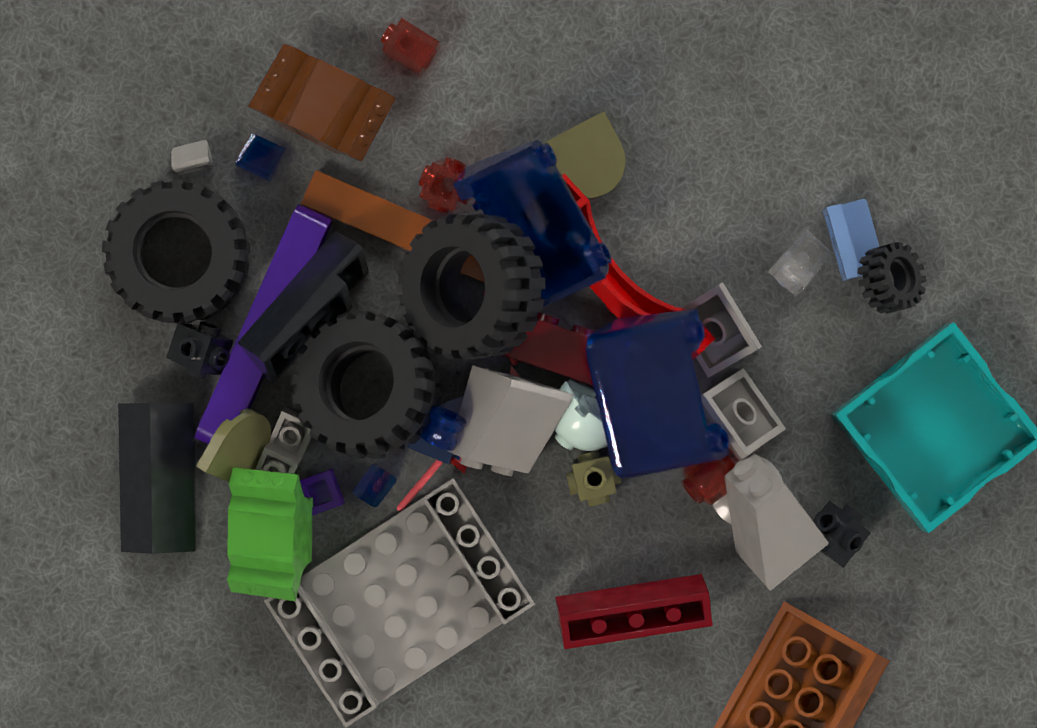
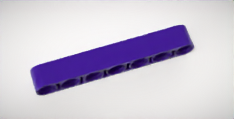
M300 204L295 208L231 351L229 361L223 369L195 434V439L209 444L223 421L226 419L231 421L241 414V410L251 409L265 376L237 342L322 247L331 228L332 218Z

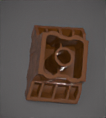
M283 44L248 107L275 121L281 127L338 155L341 153L362 162L396 98L384 90L371 86L329 63L302 52L296 47Z

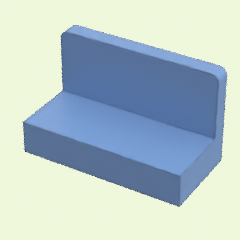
M866 199L825 208L822 211L842 281L863 276L857 274L858 268L863 266L860 263L861 257L866 256L865 253L868 250L880 247Z

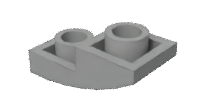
M284 407L273 430L270 442L265 446L255 470L288 474L296 473L312 439L310 435L311 429L303 427L298 419V414L300 413Z

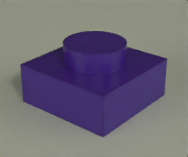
M332 468L300 480L304 497H313L312 516L345 503Z

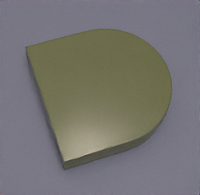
M604 111L538 145L555 180L565 173L588 199L599 198L611 192L620 182L625 170L624 149Z
M243 409L240 411L241 414L233 420L226 419L223 421L213 435L196 467L227 482L230 481L233 467L255 470L262 452L271 438V426L268 419L255 410Z

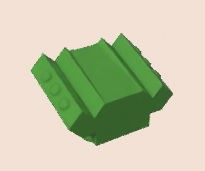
M233 467L229 481L232 497L228 508L227 555L231 565L227 577L230 590L235 593L296 601L303 570L307 564L312 562L313 497H304L297 474Z

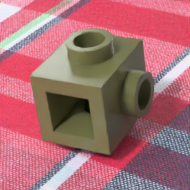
M599 450L577 455L578 462L571 464L573 472L566 473L570 494H578L579 500H587L589 506L610 502L609 495L617 493L615 485L622 483L617 462L610 463L608 456L600 457ZM594 471L600 473L602 477L601 483L597 486H591L587 482V476Z

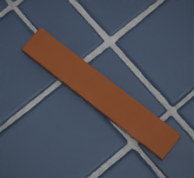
M315 170L301 202L303 206L408 251L412 249L410 243L416 234H423V227L433 221ZM470 255L463 264L460 273L485 284L484 275L479 263L473 255Z

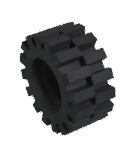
M893 242L868 250L865 253L866 256L861 257L860 260L863 266L858 268L857 274L863 275V279L858 280L859 287H865L866 291L862 292L864 299L870 297L868 305L871 308L877 307V312L879 313L885 312L889 314L912 308L922 300L920 295L925 294L926 288L921 286V283L926 282V276L920 274V270H924L923 263L917 264L918 254L916 252L910 254L912 248L909 245L903 246L902 242ZM890 272L892 273L894 279V285L890 277Z

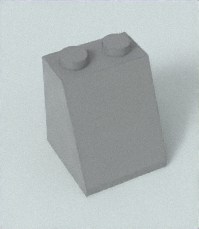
M472 365L448 452L462 457L460 464L482 470L484 463L492 465L491 471L506 476H512L514 470L529 473L570 405L573 394L534 380Z
M754 452L747 458L739 461L731 471L724 475L735 551L769 591L774 589L829 544L788 487Z

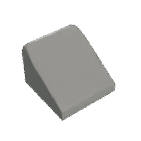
M206 140L172 148V169L177 174L183 175L212 168L213 161Z

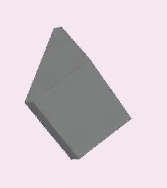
M724 283L719 284L681 307L691 311L716 338L696 357L708 378L762 347Z
M744 368L708 390L696 400L738 462L786 429Z

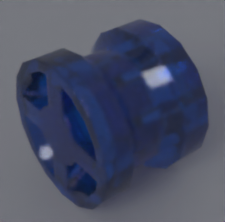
M433 407L429 414L430 424L423 428L420 436L427 443L437 448L454 451L458 443L456 436L458 432L463 431L467 421L449 409Z

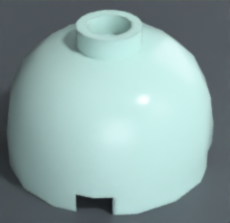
M570 379L568 382L565 381L559 389L573 394L570 405L555 428L557 433L555 439L566 449L573 450L575 447L582 451H597L606 447L614 440L624 427L625 423L619 412L611 404H609L606 410L594 398L598 393L587 385Z

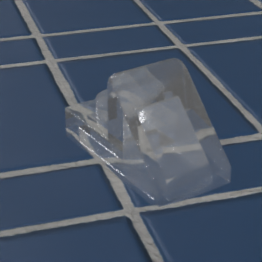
M805 228L770 266L768 272L777 279L780 285L787 288L796 297L812 280L833 252Z

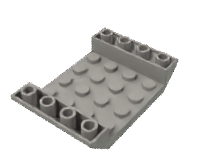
M454 478L301 577L296 601L268 598L264 601L345 728L377 708L379 703L499 625H505L535 605Z

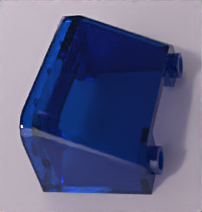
M537 139L466 167L453 183V186L462 201L470 197L475 199L472 204L475 212L482 209L484 214L506 218L509 223H515L523 230L524 234L522 237H529L536 248L533 250L535 256H540L543 268L540 269L541 278H545V289H541V299H544L543 307L605 279L609 272L608 264L612 262V258L607 246L603 242H598L555 165L557 164V158L553 149L548 143L543 144Z
M697 309L618 318L588 336L586 355L612 467L615 474L621 479L716 461L729 454V437L727 432L718 423L707 424L691 355L700 347L705 336L704 326L699 320Z

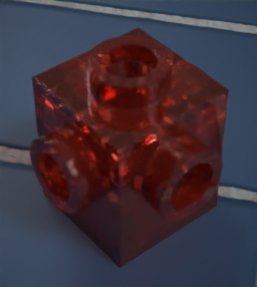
M446 157L444 161H434L431 166L426 165L418 184L422 187L419 197L427 200V206L443 213H448L449 210L455 211L461 207V204L467 205L471 199L475 184L470 183L473 173L465 170V163L451 157ZM446 177L455 180L456 185L453 191L445 189L443 182Z

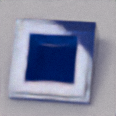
M252 133L234 165L271 182L286 148Z
M372 464L353 489V495L372 507H378L397 479L379 464Z

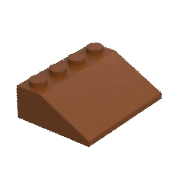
M784 601L714 728H853L890 660Z

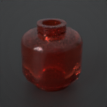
M704 450L684 466V479L681 481V484L697 504L700 505L704 502L708 505H714L727 495L724 475L734 468L735 463L725 452L718 455L714 451Z

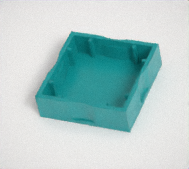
M954 322L946 323L830 414L921 531L930 533L971 501L973 496L986 483L999 475L1005 474L1037 449V427L1016 400L998 385L987 363Z

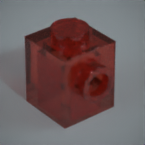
M403 18L400 19L397 26L391 23L380 41L384 44L382 52L385 56L419 77L423 76L441 47L440 41Z

